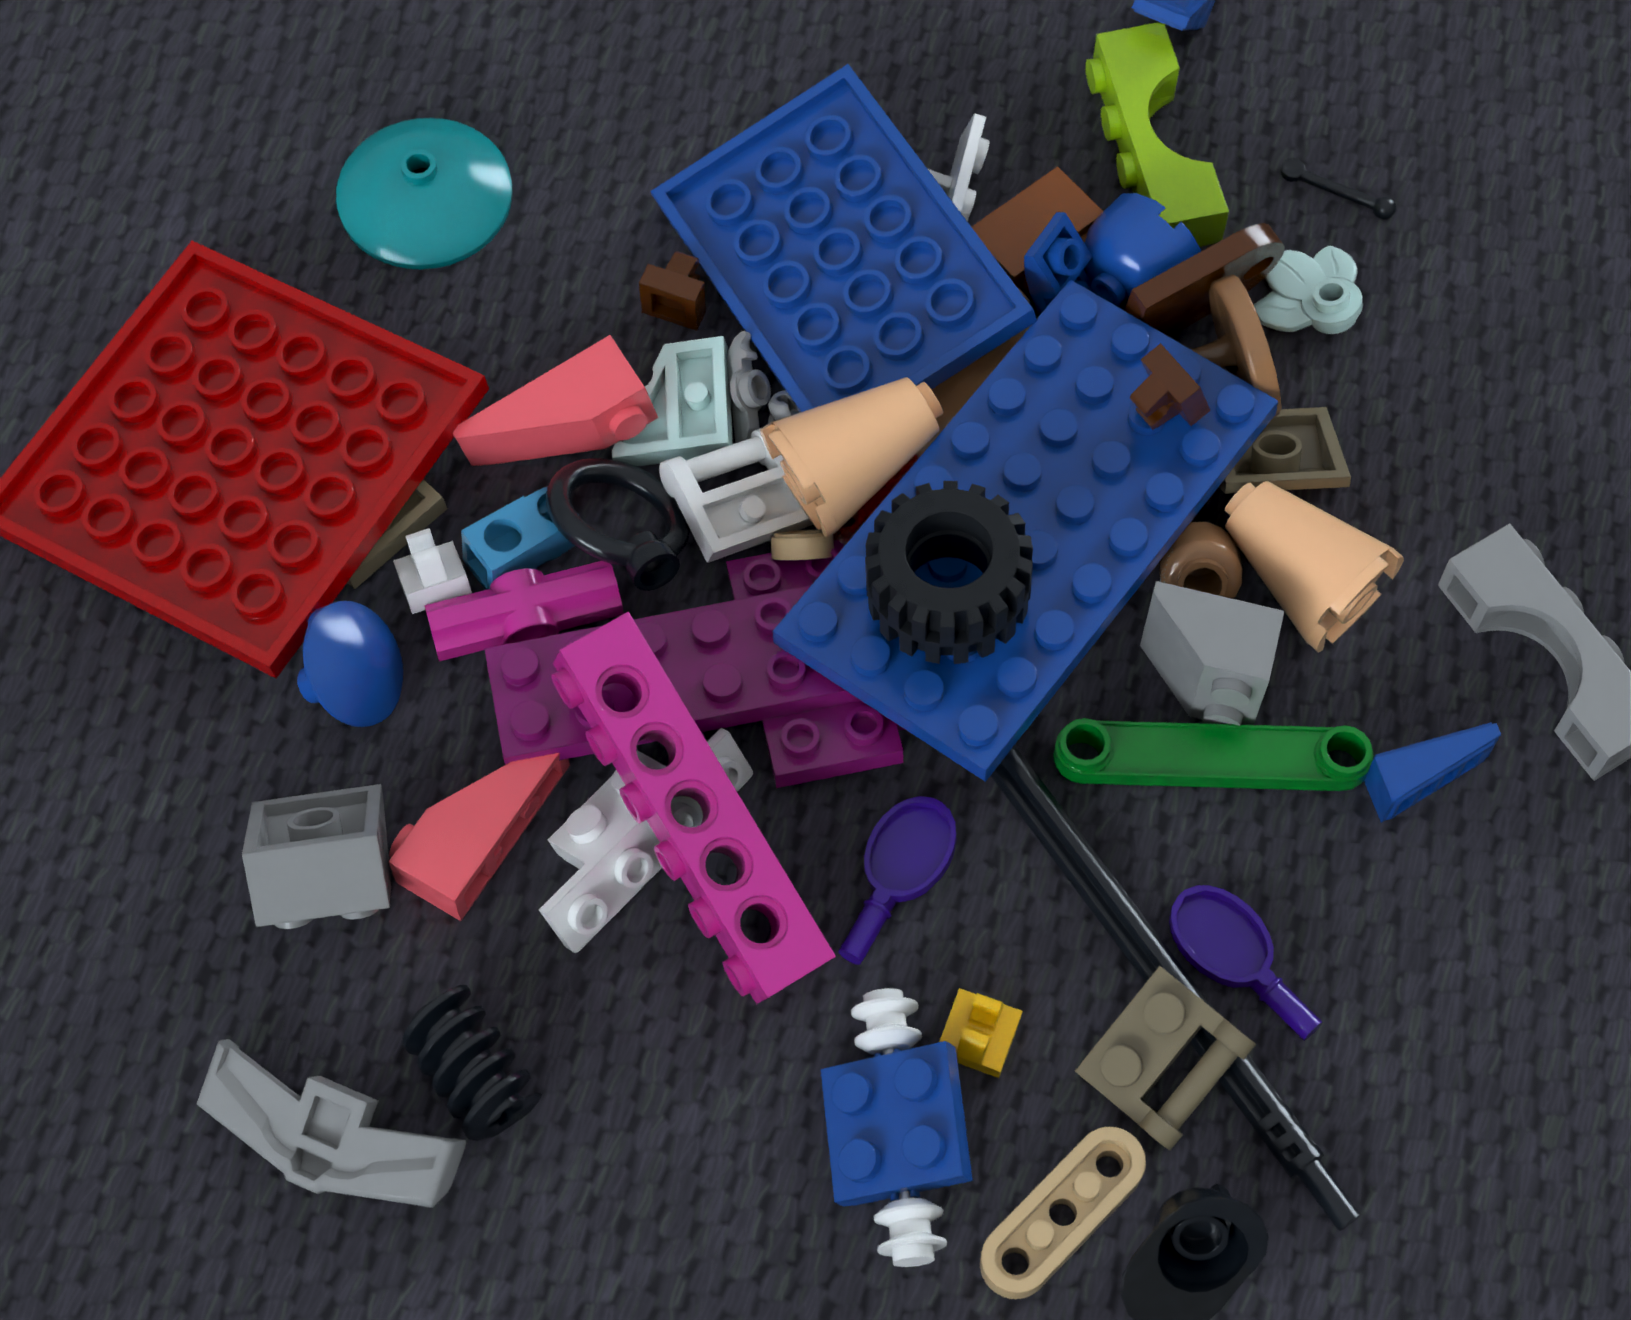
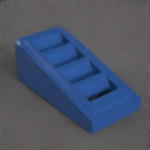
M1134 0L1132 8L1138 14L1181 31L1200 30V28H1204L1215 0Z
M1490 722L1376 754L1364 782L1380 822L1382 823L1394 818L1483 763L1501 736L1497 723L1492 724Z

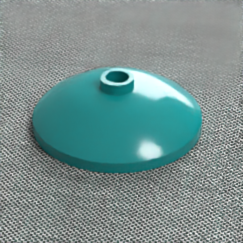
M417 118L387 126L375 132L357 146L346 160L340 172L336 188V203L345 231L351 240L365 253L381 262L396 267L433 269L455 264L474 255L497 235L510 211L513 195L512 181L507 162L502 153L481 132L452 120ZM427 169L423 173H412L416 170Z

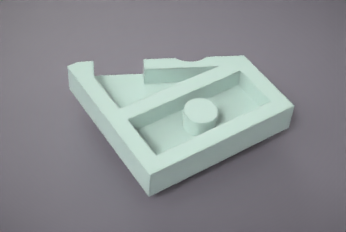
M724 336L663 345L652 367V379L645 386L658 418L647 424L637 436L615 443L612 449L613 460L634 466L660 464L663 461L678 456L688 460L733 444L731 397L727 370L728 346Z

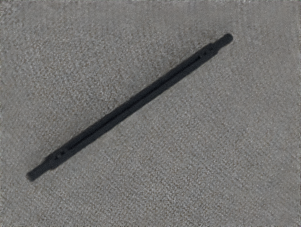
M1014 745L991 774V777L1145 983L1161 966L1211 1006ZM1202 1027L1190 1043L1202 1057L1217 1038ZM1248 1055L1244 1060L1238 1056L1218 1081L1254 1127L1260 1138L1269 1147L1275 1158L1284 1167L1290 1178L1293 1179L1298 1176L1339 1231L1343 1230L1361 1216L1360 1212L1320 1161L1324 1153L1315 1144L1309 1133L1300 1124L1294 1113L1284 1103Z

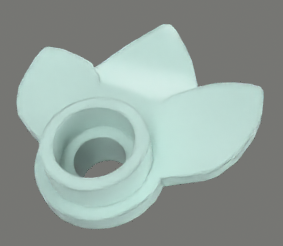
M1334 246L1323 248L1314 258L1299 251H1284L1277 265L1265 277L1273 291L1254 304L1261 324L1284 332H1294L1310 325L1317 331L1325 334H1338L1350 329L1355 324L1363 308L1362 293L1359 287L1354 284L1357 276L1356 264L1349 254Z

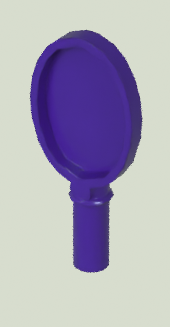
M922 796L906 799L893 806L875 825L868 839L864 854L865 874L873 892L869 899L864 901L861 913L838 951L847 961L861 965L886 920L891 918V911L896 902L914 900L927 893L948 869L955 853L957 842L956 826L951 811L941 801L932 797Z
M1197 885L1185 889L1177 896L1170 911L1169 927L1179 951L1194 968L1219 984L1233 988L1250 987L1259 996V1001H1264L1303 1041L1315 1033L1323 1022L1283 983L1281 977L1278 978L1270 970L1274 954L1271 936L1261 918L1248 904L1234 894L1210 885Z

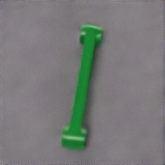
M1082 718L1070 722L1058 734L1053 758L1055 767L1060 774L1071 782L1079 784L1345 791L1352 790L1362 784L1373 761L1371 742L1364 732L1346 725L1337 727L1239 726L1234 724L1096 721ZM1075 743H1086L1094 747L1099 756L1088 760L1079 759L1071 754L1068 747ZM1333 750L1345 751L1352 755L1357 765L1352 767L1339 766L1332 761L1328 752Z

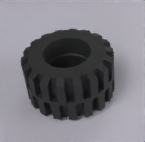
M943 481V489L932 490L929 483L916 486L915 497L910 499L902 493L891 500L892 513L881 510L874 520V532L868 533L865 567L869 611L873 620H880V632L888 641L899 637L900 651L911 657L919 649L925 652L926 662L940 664L941 655H953L954 664L967 663L969 652L977 650L982 658L994 653L995 639L1006 644L1015 635L1016 622L1023 624L1028 612V600L1031 595L1033 566L1031 536L1025 535L1026 523L1019 513L1009 515V502L1000 495L995 496L991 500L985 498L986 488L972 484L969 491L958 489V481ZM952 557L972 563L982 571L983 575L965 586L942 588L926 583L914 572L931 560Z

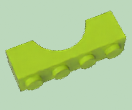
M1157 22L1096 34L1093 59H1087L1086 77L1091 93H1101L1104 106L1101 108V122L1107 141L1116 140L1120 151L1116 157V166L1122 188L1131 187L1133 193L1141 194L1163 205L1165 209L1158 216L1164 219L1173 229L1182 222L1190 230L1199 247L1216 244L1223 240L1229 210L1213 163L1189 159L1172 151L1160 141L1150 124V118L1154 113L1173 101L1180 68L1165 24Z

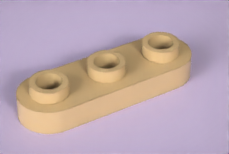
M1102 1127L1089 1133L988 1236L980 1257V1270L984 1281L991 1290L1002 1297L1010 1299H1022L1036 1293L1135 1191L1144 1174L1146 1159L1140 1142L1131 1133L1117 1127ZM1105 1156L1113 1157L1119 1162L1121 1173L1116 1177H1105L1098 1171L1096 1161ZM1057 1204L1067 1205L1073 1210L1075 1220L1067 1226L1057 1225L1050 1218L1049 1210ZM1014 1252L1024 1256L1028 1269L1020 1275L1008 1273L1002 1266V1258L1006 1254Z

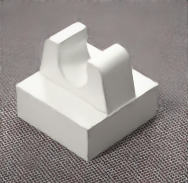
M430 528L405 536L411 555L393 560L412 614L426 610L424 605L472 593L466 572L453 541L435 546Z

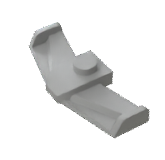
M230 1039L218 1041L197 1101V1105L283 1172L286 1181L316 1194L327 1191L433 1208L450 1190L466 1146V1140L369 1127L378 1100L322 1076L308 1077L300 1097L242 1052L239 1046Z

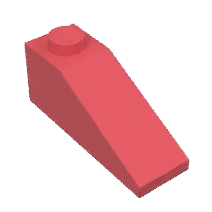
M611 335L458 424L453 435L471 466L494 465L607 449L620 440H628L637 436L647 424L657 419L658 415L645 386Z
M559 753L512 761L427 808L415 826L407 824L392 843L389 857L391 858L389 865L396 883L462 921L569 768V759L559 760Z

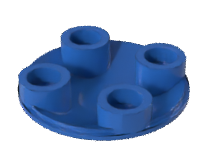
M338 601L316 609L308 619V628L304 637V667L299 671L297 677L300 693L308 702L320 703L331 716L347 725L368 727L382 722L395 709L400 698L403 682L402 658L392 632L374 611L360 603Z

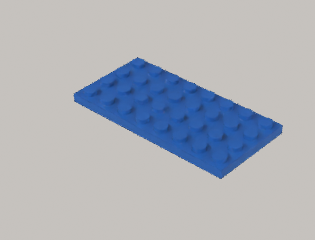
M1070 279L1040 314L1037 322L1029 327L772 631L773 642L986 782L1276 415L1278 400ZM1160 343L1201 387L1211 410L1192 426L1178 414L1152 430L1136 412L1135 409L1137 407L1130 400V395L1149 377L1141 359ZM943 481H958V489L969 491L972 484L986 488L985 498L989 500L1000 495L1009 502V515L1019 513L1026 523L1025 535L1031 536L1033 546L1031 595L1028 600V612L1023 624L1016 622L1015 635L1006 644L995 639L994 653L982 658L977 650L969 652L967 663L954 664L953 655H941L940 664L926 662L925 652L919 649L911 657L900 651L899 637L888 641L880 632V620H873L869 611L865 567L868 533L874 532V520L881 510L892 513L891 500L902 493L911 499L915 497V487L926 483L930 484L932 490L943 489ZM952 557L931 560L914 572L926 583L942 588L965 586L983 575L982 571L972 563Z

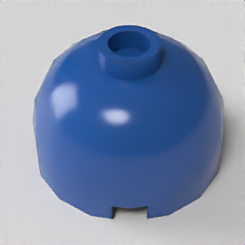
M1123 193L1096 218L1089 228L1085 245L1090 251L1092 258L1085 268L1091 281L1092 292L1124 310L1132 289L1202 250L1190 230L1182 222L1173 229L1164 219L1158 216L1165 209L1163 205L1138 193Z

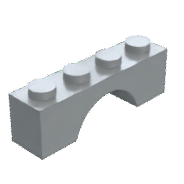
M1509 523L1450 558L1438 586L1475 633L1497 630L1522 634L1544 646L1560 664L1568 685V702L1565 713L1554 732L1593 781L1631 758V671L1625 665L1623 655L1616 643L1611 638L1601 635L1585 616L1583 606L1576 594L1569 588L1562 587L1545 567L1544 559L1538 548L1531 541L1522 539Z

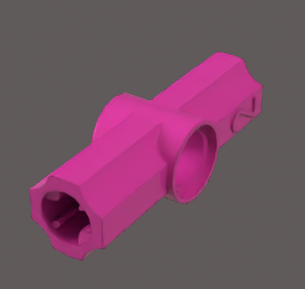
M604 561L547 575L536 569L524 568L513 570L496 578L490 584V589L424 605L439 662L483 651L485 648L557 635L561 630L623 615V605L613 567L610 563Z

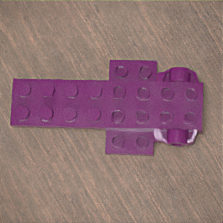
M849 538L835 540L834 549L832 548L831 550L832 557L774 560L772 559V553L726 561L733 597L732 601L634 619L701 732L761 721L776 788L903 763V747L898 731L905 730L904 728L773 642L772 631L847 544ZM601 626L484 649L505 765L512 761L559 753V760L594 754L585 734L587 730L591 729L589 723L578 706L573 709L567 707L558 694L551 675L557 672L553 662L560 649ZM612 683L602 688L603 700L612 710L627 712L635 708L634 695L626 686ZM643 740L638 742L637 745L655 742V740Z

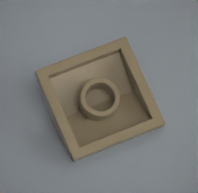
M1327 407L1281 409L1279 415L1272 418L1218 488L1225 494L1237 493L1239 489L1249 482L1257 487L1265 481H1269L1284 490L1350 487L1351 475Z

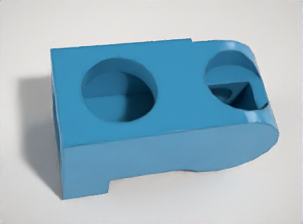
M547 487L537 490L526 497L522 496L461 530L463 561L485 590L490 589V584L507 572L524 568L535 569L547 561L555 560L575 546L560 533L549 515L546 505Z

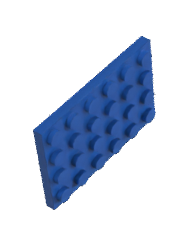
M849 64L650 191L657 205L692 256L699 258V266L742 329L751 334V342L799 412L908 377L916 386L924 381L932 390L1037 322L1031 305Z

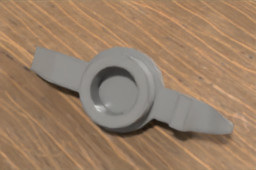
M741 331L734 337L727 356L736 443L751 438V433L754 430L760 429L758 411L769 402L771 397V387L768 378L762 371L758 369L753 370L752 360L757 359V352L752 351L750 348L751 334L747 331Z

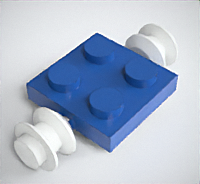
M887 988L866 993L863 996V1002L857 1004L851 1010L852 1017L866 1022L867 1031L856 1036L854 1039L855 1046L871 1055H875V1057L821 1069L834 1202L844 1207L891 1198L892 1202L888 1203L874 1215V1222L889 1227L890 1239L877 1247V1251L881 1255L892 1256L894 1266L913 1267L933 1262L935 1260L934 1252L947 1245L945 1238L932 1234L930 1224L943 1215V1209L927 1199L920 1198V1192L973 1180L956 1047L947 1041L910 1049L922 1038L921 1031L907 1026L906 1017L918 1010V1003L913 999L905 998L903 992L899 989Z

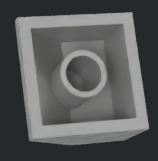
M1156 581L1140 647L1188 716L1202 719L1203 724L1254 725L1270 680L1284 611Z
M381 784L252 802L242 858L256 927L275 925L281 929H293L304 926L316 918L341 915L345 919H362L375 914L379 909L390 908L391 873Z

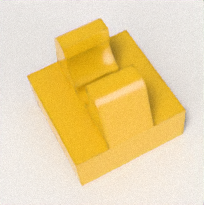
M959 988L939 1042L947 1041L956 1047L959 1064L999 1078L1023 1011L985 995L974 994Z

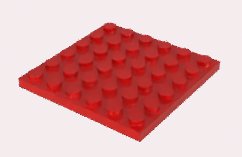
M191 241L1 476L0 536L277 679L304 642L310 615L316 609L333 603L454 438L453 432L458 424L468 419L488 392L489 386L485 375Z

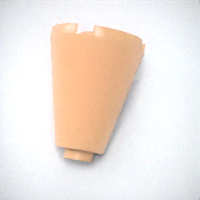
M908 377L773 421L761 428L760 432L772 459L779 455L783 457L784 460L780 461L785 475L782 477L813 525L818 530L822 529L824 536L827 538L837 532L939 432L936 418L943 414V410L927 383L923 381L916 386Z
M1265 481L1257 487L1250 482L1245 484L1225 507V512L1230 515L1225 525L1226 530L1306 643L1318 653L1323 651L1325 639L1333 644L1379 598L1381 593L1377 591L1378 585L1375 582L1384 572L1393 580L1404 562L1403 556L1391 546L1269 481Z

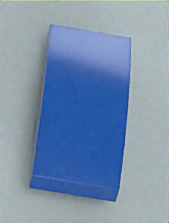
M1056 212L1024 255L1026 281L1039 316L1070 279L1092 292L1091 281L1084 271L1092 255L1064 212Z

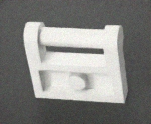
M760 429L754 430L751 433V438L715 451L688 460L678 456L660 463L659 474L663 487L671 497L675 498L707 563L770 541L774 533L800 530L813 525L782 477L785 475L780 461L784 460L783 457L779 455L772 459L762 439ZM756 462H760L768 469L767 471L702 493L698 482Z

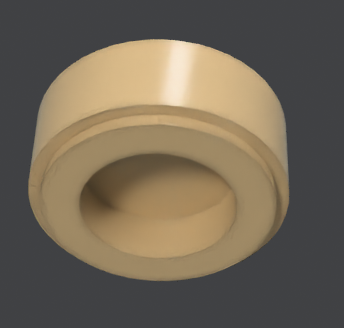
M792 530L774 533V536H771V553L774 560H810L832 557L831 550L832 548L834 549L833 534L826 538L822 530Z

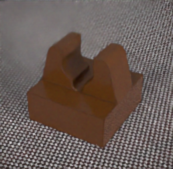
M675 251L665 269L647 264L639 281L642 313L697 331L706 313L704 282L700 281V275L694 273L699 264V258Z
M1161 343L1141 359L1149 377L1130 395V400L1137 407L1135 409L1136 412L1152 430L1178 414L1192 426L1211 411L1201 387Z

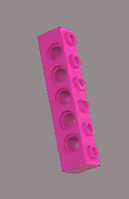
M629 611L560 649L553 662L557 672L551 675L558 694L568 708L573 709L576 706L580 708L591 729L585 732L591 749L604 766L613 763L625 784L624 787L619 789L625 806L638 823L647 820L660 842L654 846L659 863L673 881L681 877L694 901L688 904L691 916L706 938L709 939L714 935L717 937L728 956V959L723 961L724 970L737 992L743 997L750 993L756 1004L836 957ZM612 683L626 686L634 695L635 708L627 712L612 710L603 700L602 688ZM648 739L661 743L668 752V766L656 770L643 765L637 756V743ZM678 796H687L694 799L702 809L703 819L701 825L686 827L679 824L671 812L672 799ZM722 853L733 860L737 870L736 880L733 884L721 885L709 877L705 866L708 854ZM745 910H757L763 913L769 920L771 933L766 943L752 942L743 934L740 920Z

